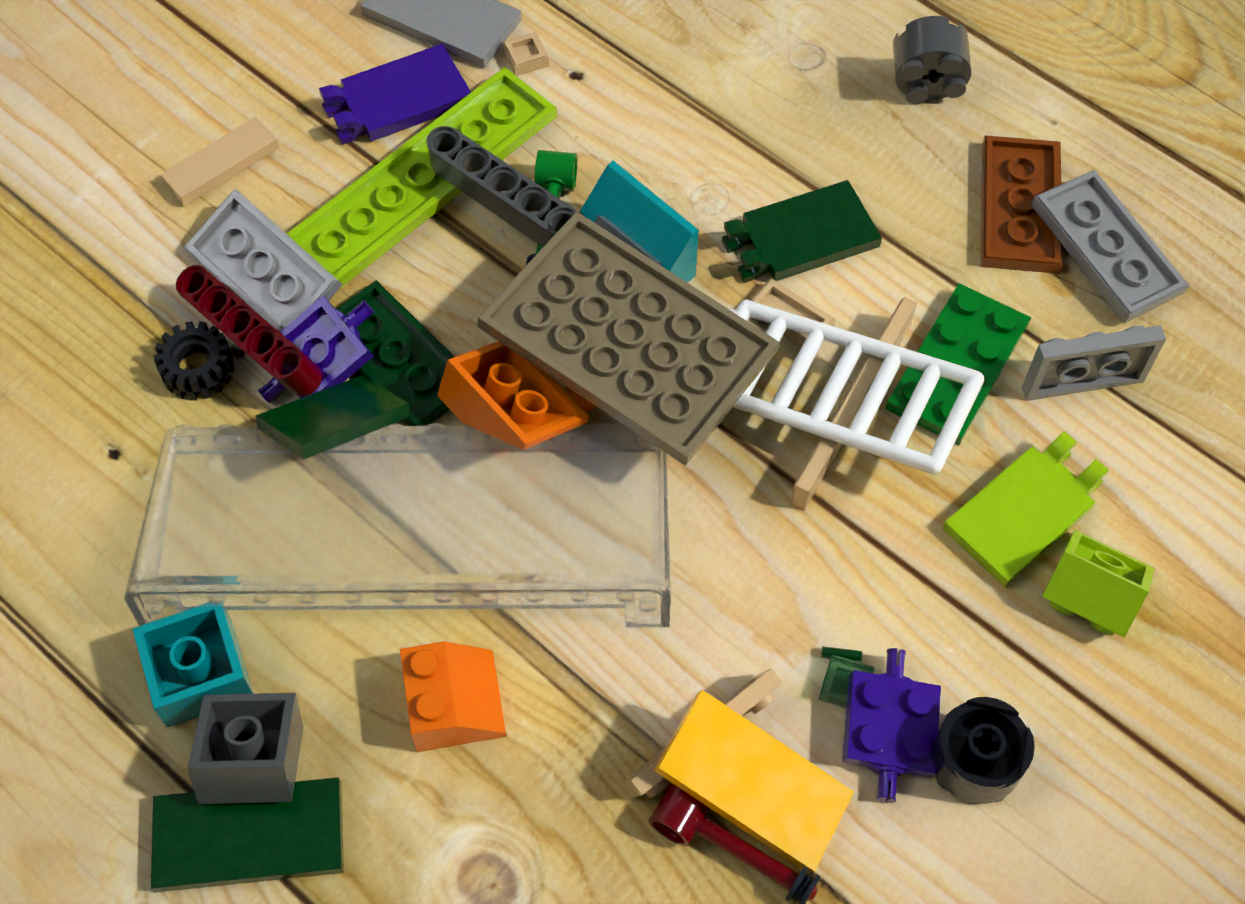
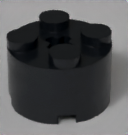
M975 697L952 709L945 717L933 746V759L938 785L954 796L971 803L986 804L999 802L1007 797L1015 789L1029 768L1034 756L1033 734L1029 726L1027 728L1018 716L1019 712L1010 704L991 697ZM976 746L984 748L983 754L979 752V748Z

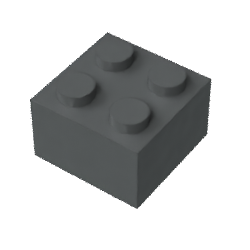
M296 693L203 695L188 765L189 776L198 804L292 802L303 734V723Z

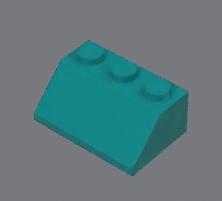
M614 160L607 164L582 206L580 214L593 222L598 215L608 218L662 263V267L688 283L696 276L699 230Z

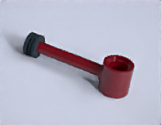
M673 783L670 784L648 820L649 824L658 833L681 846H688L697 834L789 890L785 899L788 902L793 898L795 900L794 904L796 901L800 904H805L807 901L814 899L818 892L816 884L821 877L820 875L816 874L815 877H812V872L810 874L806 873L808 868L805 866L800 874L786 867L706 818L710 811L709 807Z

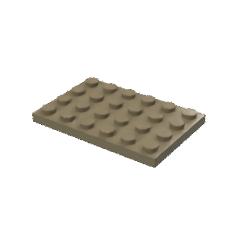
M577 211L478 317L477 323L478 328L685 466L774 356L780 345V342Z

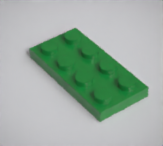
M958 283L917 351L918 353L977 370L984 376L983 385L954 443L958 446L961 444L1031 320L1030 316ZM908 367L889 397L885 409L901 417L924 371ZM940 377L917 425L939 436L964 384Z

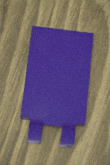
M443 43L340 79L342 88L337 85L319 88L320 95L324 100V103H322L323 110L328 119L334 118L338 126L336 133L342 145L364 134H367L371 142L440 117L471 93Z

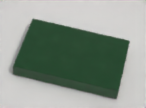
M361 375L255 415L257 429L300 458L307 459L406 419L410 416V408L408 402Z

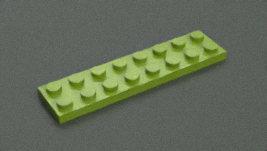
M504 67L293 228L287 235L343 284L340 287L342 288L462 193L461 190L437 175L432 168L426 140L428 134L433 129L440 126L453 127L503 160L557 118V107Z

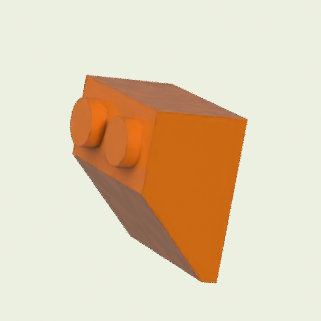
M447 641L400 649L410 731L417 752L506 737L493 650Z

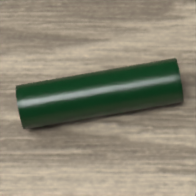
M822 646L821 657L861 662L862 651Z

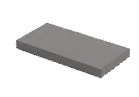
M365 0L361 4L363 15L433 46L443 43L447 52L483 68L486 67L502 46V42L506 41L522 20L521 10L497 0Z
M1095 170L1035 196L1030 204L1124 323L1184 294L1189 288L1188 283Z
M236 189L231 192L184 246L220 282L279 332L322 295L330 300L343 285Z

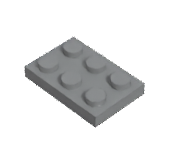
M1161 325L1146 328L1143 326H1133L1124 331L1107 334L1094 332L1081 338L1069 340L1054 338L1039 344L1022 385L1026 401L1144 383L1166 341Z

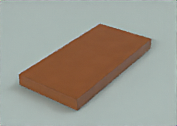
M984 136L982 143L981 267L1060 274L1062 269V244L1030 204L1035 196L1061 185V142Z

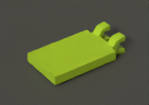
M1065 431L1042 454L1035 447H1030L944 523L943 530L1004 587L1010 584L1093 509L1096 502L1089 495L1102 485V478L1109 471L1097 459L1078 478L1062 464L1072 454L1070 450L1077 443Z

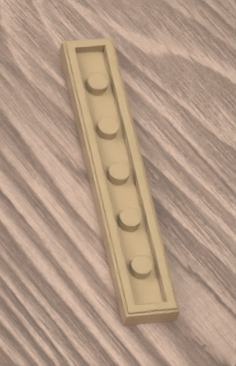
M906 297L901 299L878 340L899 346L912 323L917 302ZM869 354L830 421L831 423L850 428L884 359ZM821 437L794 483L791 497L792 505L805 511L843 444Z

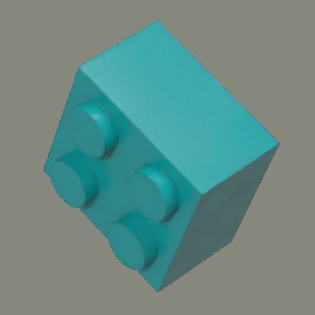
M221 599L132 629L153 708L167 728L199 717L203 695L254 694L232 620Z

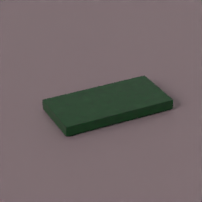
M375 280L336 310L346 316L363 299L374 310L375 313L357 327L361 341L374 357L355 373L358 376H364L408 402L410 416L402 421L418 435L450 410L437 394L447 360L455 356Z
M339 777L295 782L292 802L198 804L195 792L153 796L151 889L155 893L344 873L342 789Z

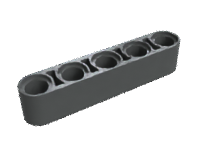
M440 126L428 134L426 143L432 168L437 175L542 247L575 214L576 210L457 129L450 126Z

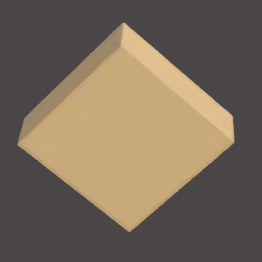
M537 32L502 42L503 52L514 75L519 76L549 67V57Z

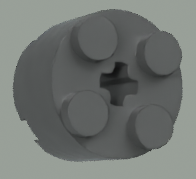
M922 17L908 23L906 31L900 36L897 33L894 37L893 54L896 85L906 95L908 102L919 104L926 100H937L946 97L957 98L966 92V85L971 78L972 71L968 34L965 27L959 22V27L950 24L947 17Z

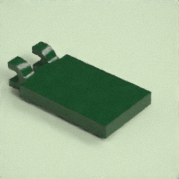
M849 180L743 213V220L736 219L724 223L727 235L722 237V243L728 253L751 243L755 250L752 249L740 253L743 265L738 266V273L744 283L767 273H770L773 280L778 281L878 248L882 240L880 233Z

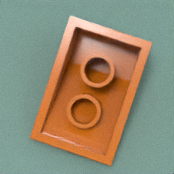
M499 341L447 360L437 394L462 423L522 450L586 424L590 418L550 375Z

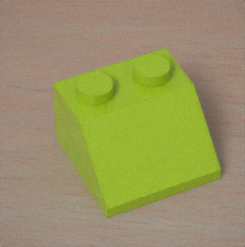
M1074 530L1042 597L1049 600L1051 607L1063 614L1073 615L1076 613L1090 620V625L1103 634L1112 636L1116 633L1125 638L1149 593L1155 568Z

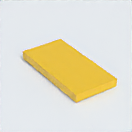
M704 690L699 691L695 695L653 770L800 869L804 866L807 867L806 873L808 874L816 871L854 794L853 790Z

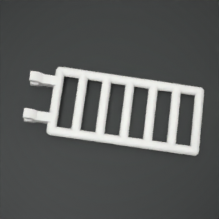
M743 300L739 303L736 310L728 308L746 321L751 317L771 323L766 334L779 342L786 329L808 335L772 403L750 396L765 369L764 367L733 408L930 474H938L942 470L983 385L984 376L981 372L754 301ZM823 341L846 347L811 414L807 415L789 409L788 406ZM861 353L884 359L850 428L826 421ZM900 365L924 371L889 442L867 435L866 432ZM943 377L964 384L930 455L906 448L939 378Z

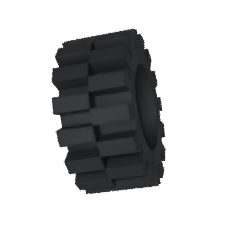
M192 321L185 322L186 329L180 330L179 325L172 327L174 335L170 336L165 332L161 337L164 344L157 343L155 347L158 355H154V362L166 388L171 393L174 391L176 396L181 399L187 393L189 400H197V393H202L204 399L210 398L209 390L214 389L218 394L223 390L220 382L228 384L231 380L229 372L234 373L235 368L233 364L234 359L224 334H220L218 328L213 325L209 329L207 323L199 321L198 328H195ZM205 352L210 355L209 360L199 368L192 370L180 368L181 361L192 353Z

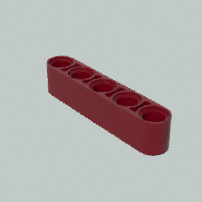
M192 265L180 273L176 281L178 294L292 394L298 397H305L317 390L322 380L320 368L276 328L204 267Z

